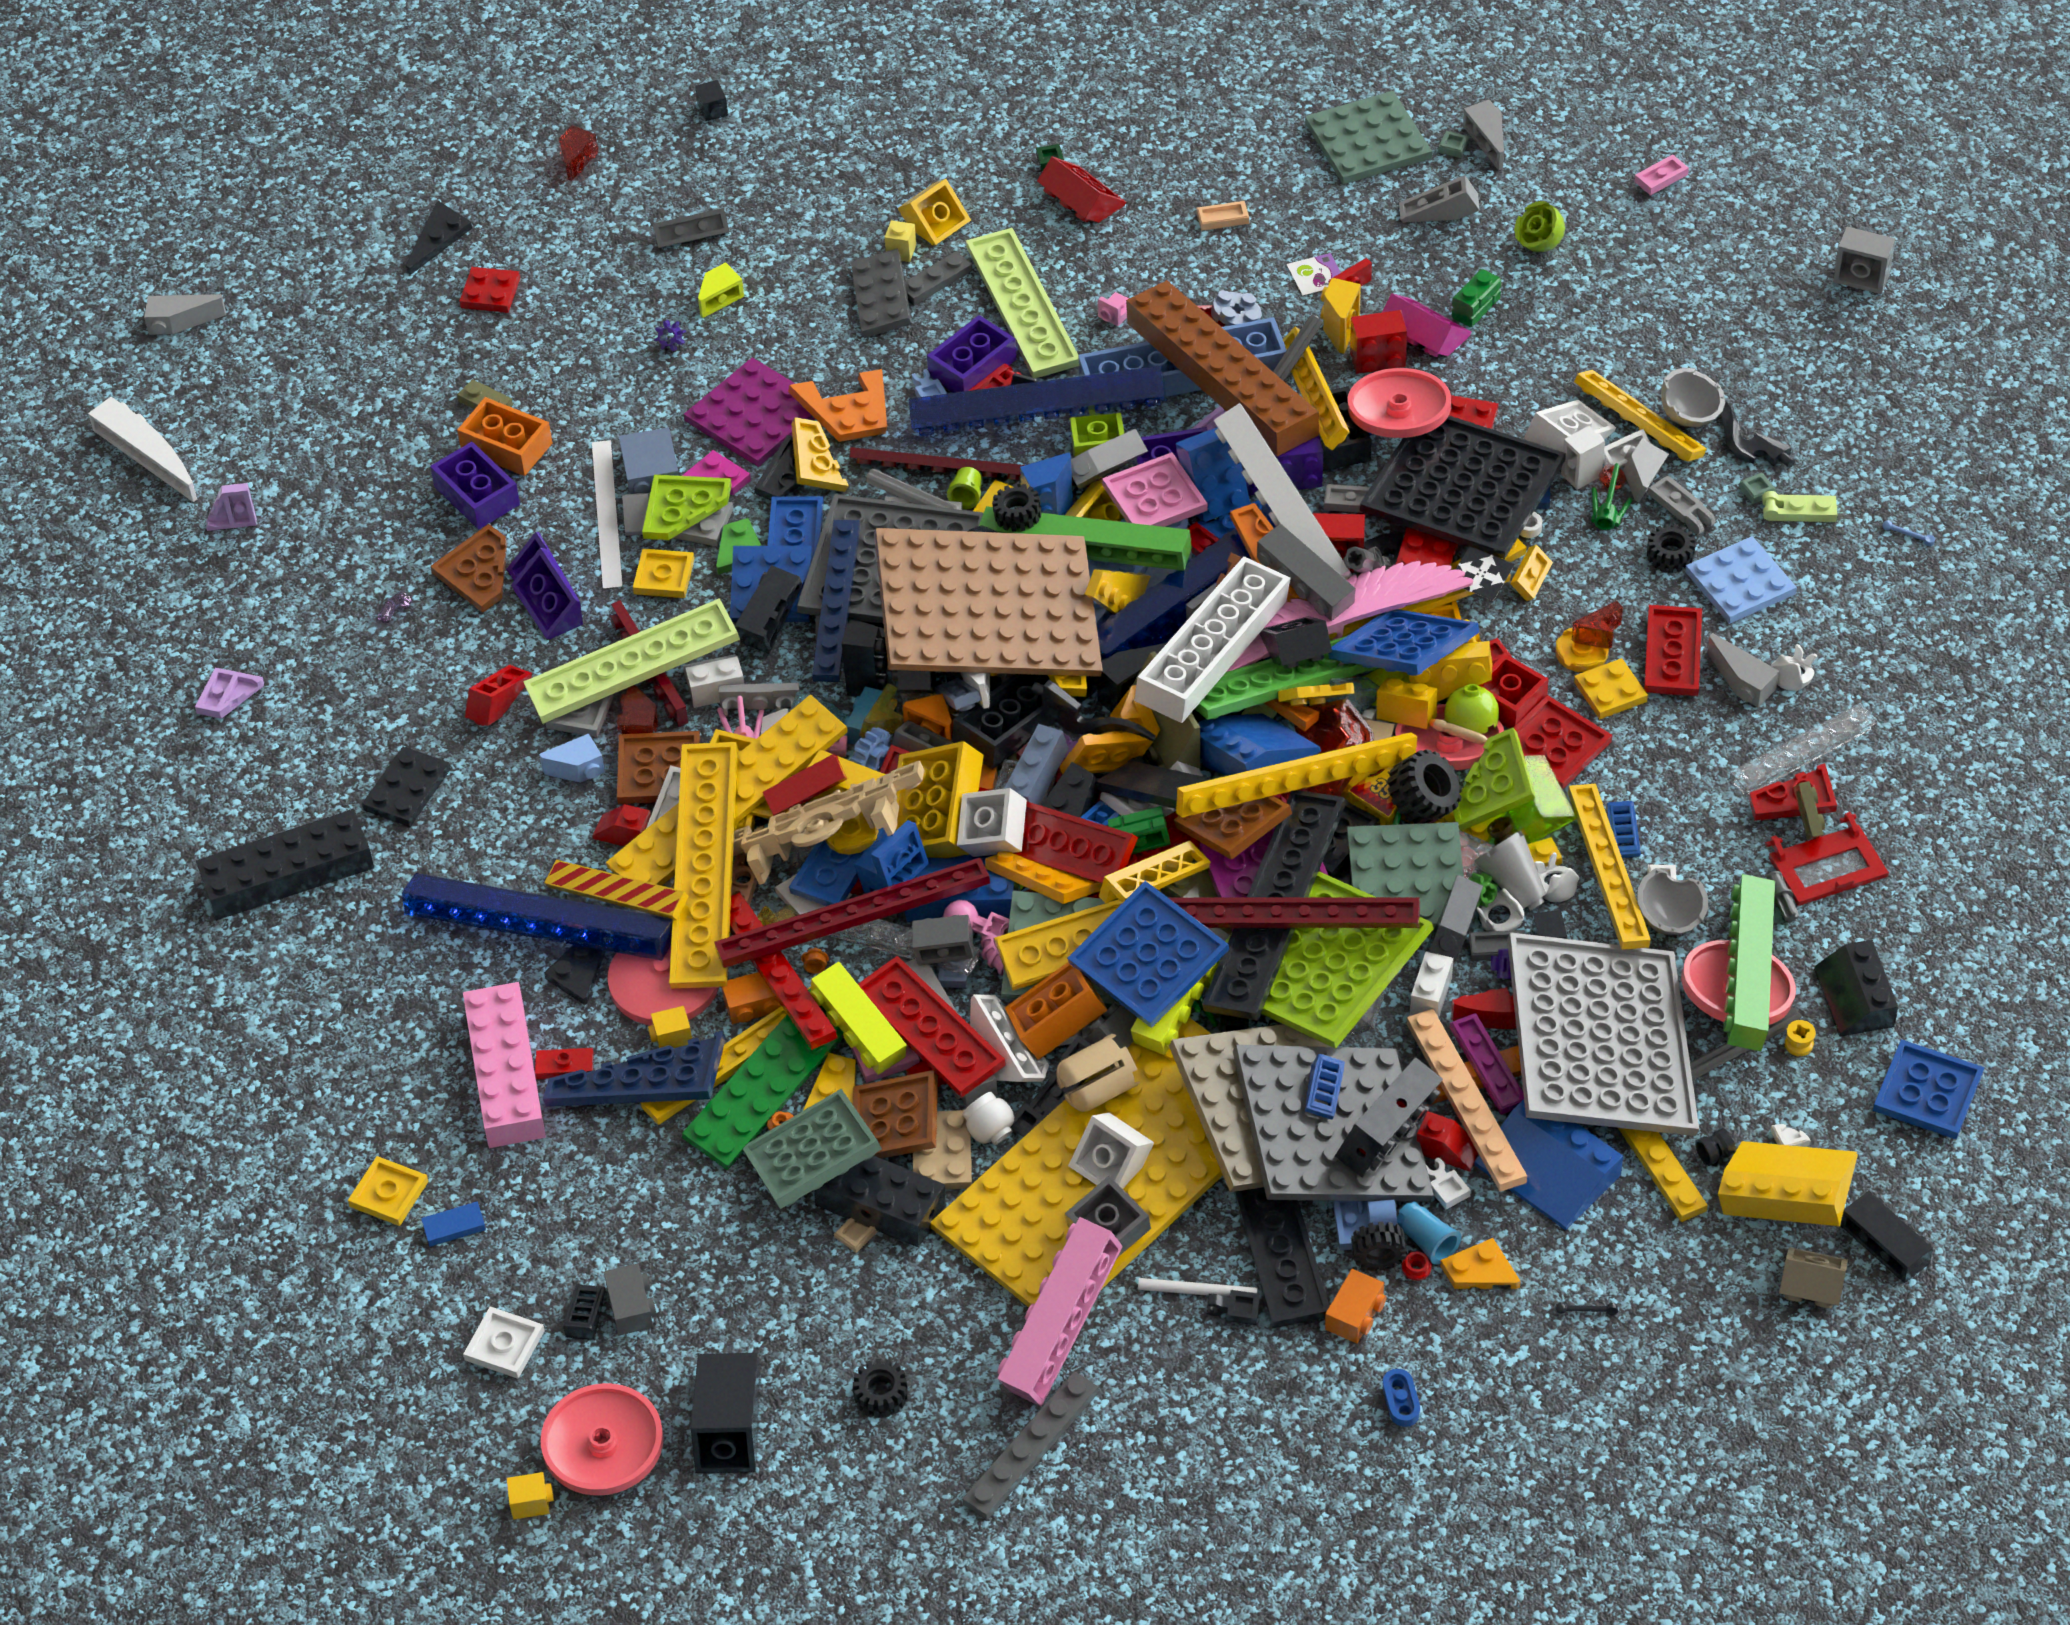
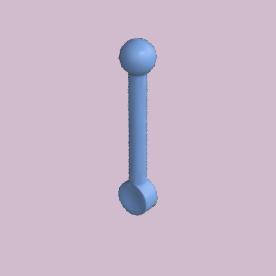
M1889 520L1884 521L1882 524L1884 530H1894L1924 541V544L1927 546L1934 545L1935 537L1932 535L1924 536L1893 525Z

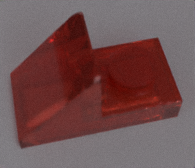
M1615 601L1574 621L1571 640L1577 644L1611 649L1613 630L1622 623L1623 606L1618 601Z

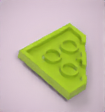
M654 475L642 531L643 539L670 540L728 505L731 478Z
M1513 727L1487 739L1483 746L1485 751L1479 761L1474 762L1464 780L1466 784L1460 793L1462 797L1461 802L1453 810L1455 820L1458 822L1461 831L1536 799L1519 737Z

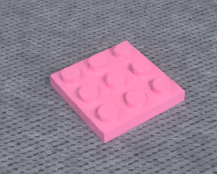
M1172 452L1102 478V486L1128 523L1165 527L1207 511V502Z

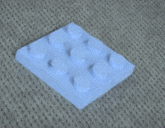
M1753 536L1686 565L1685 573L1729 624L1795 595L1797 590L1794 583Z

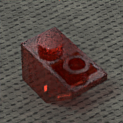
M573 125L558 139L561 158L567 179L570 181L581 173L584 167L598 153L596 134Z
M635 685L628 687L626 694L621 696V710L623 712L618 714L617 730L621 731L622 734L657 733L659 721L656 705Z

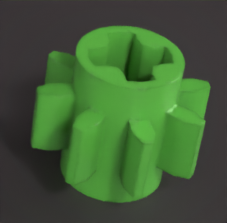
M1472 873V877L1468 879L1483 885L1476 907L1481 905L1487 908L1488 904L1496 899L1498 884L1491 882V875Z

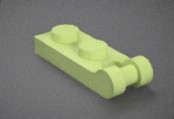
M1767 491L1762 495V502L1765 506L1763 508V517L1768 521L1836 522L1837 520L1836 496L1778 495L1774 491Z

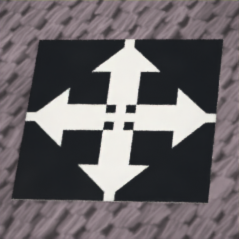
M1469 546L1455 570L1464 571V577L1473 579V585L1463 589L1494 601L1515 564Z

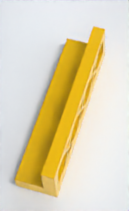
M1187 841L1105 876L1099 897L1105 903L1117 898L1123 903L1145 880L1158 890L1209 868L1211 862L1191 841ZM1193 858L1197 861V863H1192Z

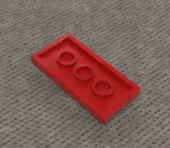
M1649 605L1644 681L1646 693L1698 696L1702 608Z

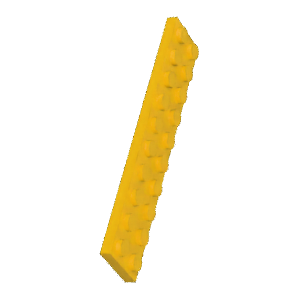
M811 694L737 754L734 826L766 800L762 793L763 791L802 771L811 763L819 750L826 751L848 733L847 726ZM679 803L606 862L607 867L614 874L661 886L675 875Z
M736 742L682 744L674 889L684 891L689 897L678 919H673L669 979L671 989L727 986L728 967L723 968L714 942L728 938L730 931L738 753Z

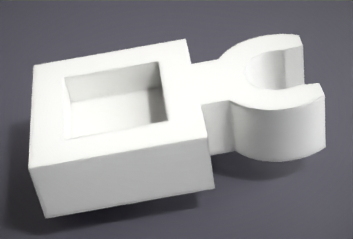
M1440 1158L1435 1159L1437 1170H1430L1426 1165L1433 1194L1445 1209L1470 1197L1471 1190L1455 1170L1446 1173L1445 1164Z

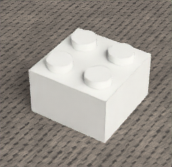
M1011 788L962 794L957 846L973 857L996 855L1000 851L1022 852L1027 800Z

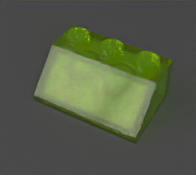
M1545 755L1524 756L1536 799L1508 811L1517 830H1521L1528 844L1544 838L1577 819Z

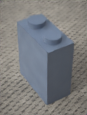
M669 427L619 436L629 494L650 493L654 475L679 476Z

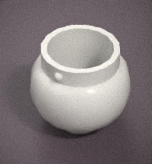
M992 1092L979 1097L962 1113L967 1120L966 1127L968 1132L979 1143L986 1144L992 1142L994 1145H997L1013 1132L1010 1128L1014 1123L1012 1109L1006 1101L996 1098Z

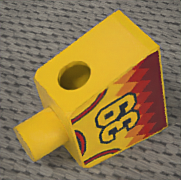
M1386 768L1371 772L1348 790V802L1379 818L1380 825H1393L1398 808L1396 805H1393L1391 801L1392 796L1388 792L1390 786L1387 784V781L1390 777V771Z

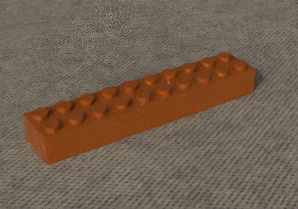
M1168 280L1126 300L1127 324L1225 411L1240 403L1276 456L1319 435V411Z

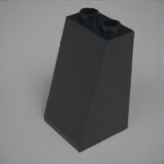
M758 1353L698 1354L690 1427L695 1473L756 1472L760 1388Z

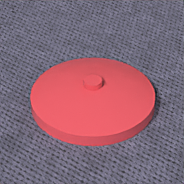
M1392 368L1371 373L1357 381L1348 394V413L1352 421L1363 430L1383 437L1407 438L1428 433L1443 424L1451 411V394L1446 384L1436 376L1416 369Z
M1446 704L1437 705V717L1435 719L1444 720ZM1498 721V725L1495 728L1493 724L1488 727V732L1482 735L1489 738L1503 732L1504 728L1501 722ZM1398 723L1395 729V736L1410 732L1417 736L1416 752L1426 749L1431 750L1432 753L1435 751L1442 758L1445 757L1449 765H1452L1455 770L1470 769L1474 762L1479 761L1485 751L1483 748L1484 744H1476L1446 732L1437 731L1431 726L1428 729Z
M672 929L655 930L633 938L619 949L609 966L608 986L612 1001L625 1016L641 1024L653 1025L652 1013L684 1006L687 1018L690 1020L702 1013L712 1003L719 990V987L671 989L669 979Z
M1730 940L1710 941L1694 948L1688 954L1681 973L1682 985L1689 999L1703 1012L1722 1022L1725 1021L1726 1015H1729V1013L1724 1012L1727 996H1730V994L1725 993L1728 977L1731 976L1726 974L1729 958H1732V956L1727 955ZM1772 955L1769 1025L1778 1022L1787 1015L1796 994L1795 982L1790 971L1774 955Z
M612 1383L589 1385L565 1396L549 1412L541 1431V1449L549 1472L563 1486L586 1495H610L636 1485L654 1468L663 1447L661 1420L653 1404L640 1392L627 1386Z

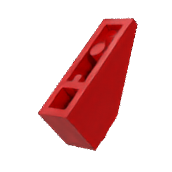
M508 665L470 687L465 718L471 719L481 726H488L502 718L525 687L524 681L532 678V673Z

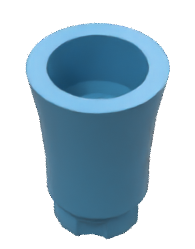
M1415 1201L1407 1203L1400 1209L1397 1216V1224L1421 1248L1433 1264H1440L1442 1259L1455 1253L1462 1237L1459 1231L1442 1222Z

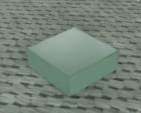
M1446 131L1438 146V153L1462 158L1469 143V136Z
M1762 472L1740 481L1739 488L1752 504L1762 501V495L1765 492H1776L1775 487Z

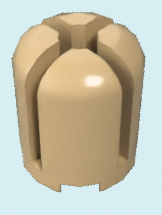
M1110 1034L1062 1060L1057 1066V1083L1060 1089L1074 1085L1110 1066V1070L1064 1094L1067 1102L1081 1112L1090 1111L1125 1091L1138 1086L1140 1081L1135 1082L1132 1073L1137 1070L1132 1056L1126 1046L1121 1049L1112 1039L1116 1036L1114 1034Z

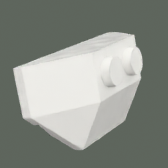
M973 995L971 997L970 1026L1005 1058L1006 1066L994 1074L996 1080L1043 1082L1049 1064L1044 1056L1038 1060L1020 1040L1005 1010V1006L1000 1004L1001 1000L996 995Z

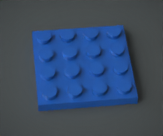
M1396 609L1380 614L1331 647L1332 652L1329 653V659L1341 661L1343 664L1355 663L1361 664L1366 668L1378 667L1388 672L1400 671L1406 672L1410 676L1422 674L1425 669L1438 663L1441 658L1454 652L1456 648L1467 643L1469 639L1479 633V625L1477 622Z
M1145 880L1067 959L1070 965L1080 970L1084 976L1152 1028L1230 949L1228 943Z

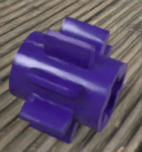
M669 320L663 321L664 328H655L659 333L654 341H659L662 344L661 350L670 346L671 351L677 350L676 343L680 345L685 344L682 334L686 330H681L678 327L679 321L670 325ZM673 333L674 337L667 338L666 334Z
M1498 949V956H1491L1492 971H1497V978L1511 979L1508 949Z

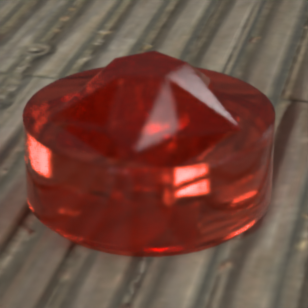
M1612 464L1605 465L1599 473L1601 483L1609 488L1614 469ZM1620 468L1618 470L1615 490L1620 489L1626 481V476Z

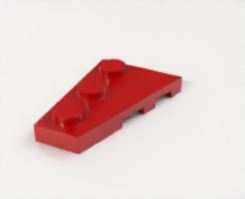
M1826 764L1818 765L1816 770L1806 774L1804 771L1794 776V779L1784 783L1778 781L1750 792L1749 802L1754 821L1801 816L1793 787L1807 781L1810 782L1811 787L1816 789L1818 795V803H1816L1818 814L1836 812L1837 803Z

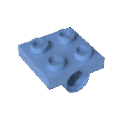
M1394 1199L1382 1201H1332L1340 1251L1352 1250L1351 1236H1353L1355 1230L1360 1231L1359 1227L1361 1226L1367 1228L1368 1223L1373 1222L1374 1225H1378V1222L1383 1221L1384 1225L1388 1222L1393 1223V1226L1397 1224Z

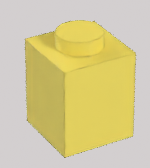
M891 220L885 235L886 251L898 248L901 261L910 262L916 248L915 224Z

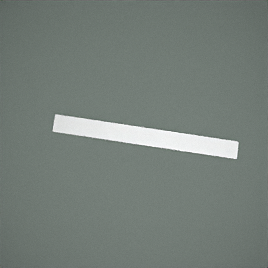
M611 441L592 442L603 588L621 587L622 575Z

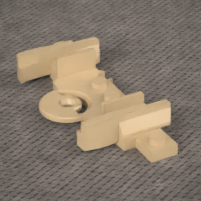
M919 760L893 770L891 773L879 777L877 781L872 778L859 784H851V787L845 792L841 793L838 789L833 794L809 802L803 807L801 804L794 805L789 809L788 813H780L770 817L767 828L763 825L756 828L754 832H752L750 826L734 831L733 856L739 855L742 852L748 853L747 862L759 885L765 883L770 873L775 854L779 853L783 861H787L792 842L798 847H808L820 843L836 833L844 821L856 817L861 811L871 829L874 827L877 830L884 828L887 836H891L894 834L898 823L899 805L896 793L904 788L909 790L918 786L922 782L924 768Z

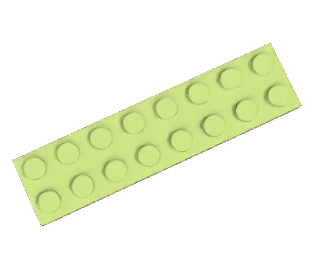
M1013 228L966 240V248L1011 336L1016 339V346L1032 378H1039L1079 366L1078 353Z
M719 598L526 680L524 685L542 724L736 642L740 638Z

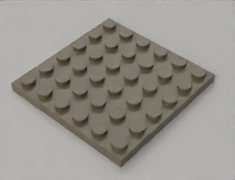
M1284 1024L1172 1039L1169 1048L1230 1192L1264 1187L1232 1052L1236 1045L1330 1046Z

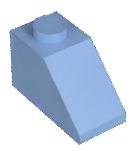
M589 734L539 754L542 771L548 776L581 783L605 773L602 755Z

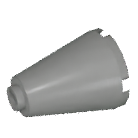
M1521 830L1474 860L1476 865L1485 874L1491 875L1492 880L1501 889L1505 888L1520 903L1523 909L1528 907L1531 911L1544 902L1542 896L1546 892Z

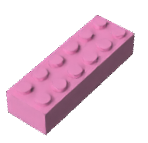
M519 982L463 992L482 1117L489 1148L546 1138Z
M1079 1217L1076 1224L1073 1223L1070 1226L1066 1235L1068 1241L1063 1250H1059L1055 1255L1052 1264L1054 1268L1050 1276L1043 1279L1039 1288L1040 1295L1036 1303L1031 1304L1026 1312V1323L1022 1331H1018L1012 1340L1011 1347L1013 1349L1008 1358H1004L998 1368L999 1376L997 1379L1011 1393L1041 1407L1123 1247L1110 1230Z

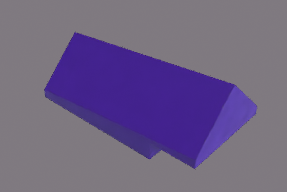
M535 532L506 570L514 580L511 587L545 638L550 640L583 625L582 612L578 597L539 532Z

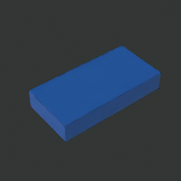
M478 1201L421 1218L429 1247L486 1230Z

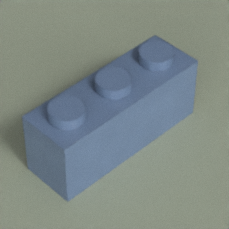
M1038 724L1004 789L1011 788L1028 802L1039 805L1069 749L1063 731Z

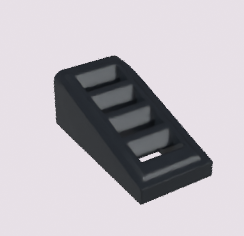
M576 1284L563 1326L565 1338L595 1340L606 1291L605 1287ZM581 1294L596 1295V1297H584ZM580 1302L594 1303L593 1306L579 1305ZM578 1311H587V1312H591V1313H590V1314H584V1313H577V1312H578ZM576 1319L588 1320V1322H577Z

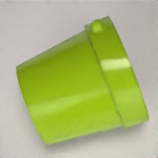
M972 467L959 469L953 482L948 487V500L962 502V509L975 507L981 497V474Z

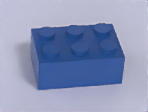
M1218 427L1176 443L1181 466L1207 502V511L1195 515L1204 522L1251 504L1246 481L1241 473L1243 471L1241 462L1236 464L1228 453L1232 449L1228 442L1223 444L1215 433Z

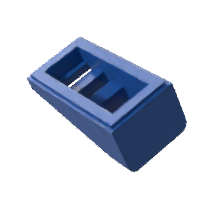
M1608 802L1605 812L1617 846L1622 843H1632L1631 846H1618L1621 857H1640L1641 851L1634 802ZM1617 834H1630V835L1616 836Z
M1323 1054L1316 1056L1310 1069L1305 1112L1331 1120L1334 1118L1344 1072V1061ZM1318 1099L1324 1102H1328V1105L1316 1102L1314 1100Z

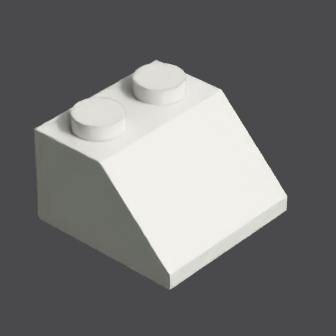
M735 654L683 665L694 708L719 703V685L744 684L738 656Z
M1111 1113L1093 1115L1068 1166L1096 1185L1110 1176L1123 1189L1142 1169L1154 1142Z

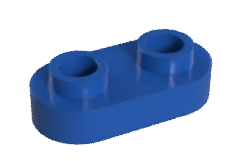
M1403 1369L1388 1371L1383 1377L1382 1389L1390 1418L1399 1426H1412L1420 1417V1403L1413 1378ZM1400 1386L1402 1389L1395 1390L1393 1387ZM1405 1411L1408 1412L1409 1415H1402L1400 1413Z

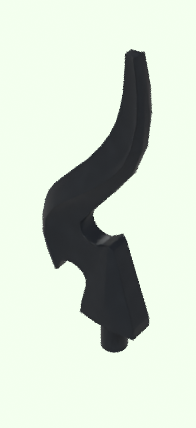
M1725 401L1723 411L1720 414L1724 427L1725 442L1728 449L1736 457L1754 464V456L1762 455L1772 466L1780 462L1788 468L1794 465L1795 459L1789 456L1791 454V447L1758 433H1755L1752 439H1744L1736 413L1730 404Z
M1050 680L1045 685L1036 682L1032 687V692L1042 697L1043 706L1054 708L1060 712L1061 716H1058L1055 721L1073 734L1083 736L1086 734L1098 735L1106 732L1122 731L1139 735L1153 742L1155 741V734L1127 719L1116 717L1083 718L1079 714V709L1082 705Z

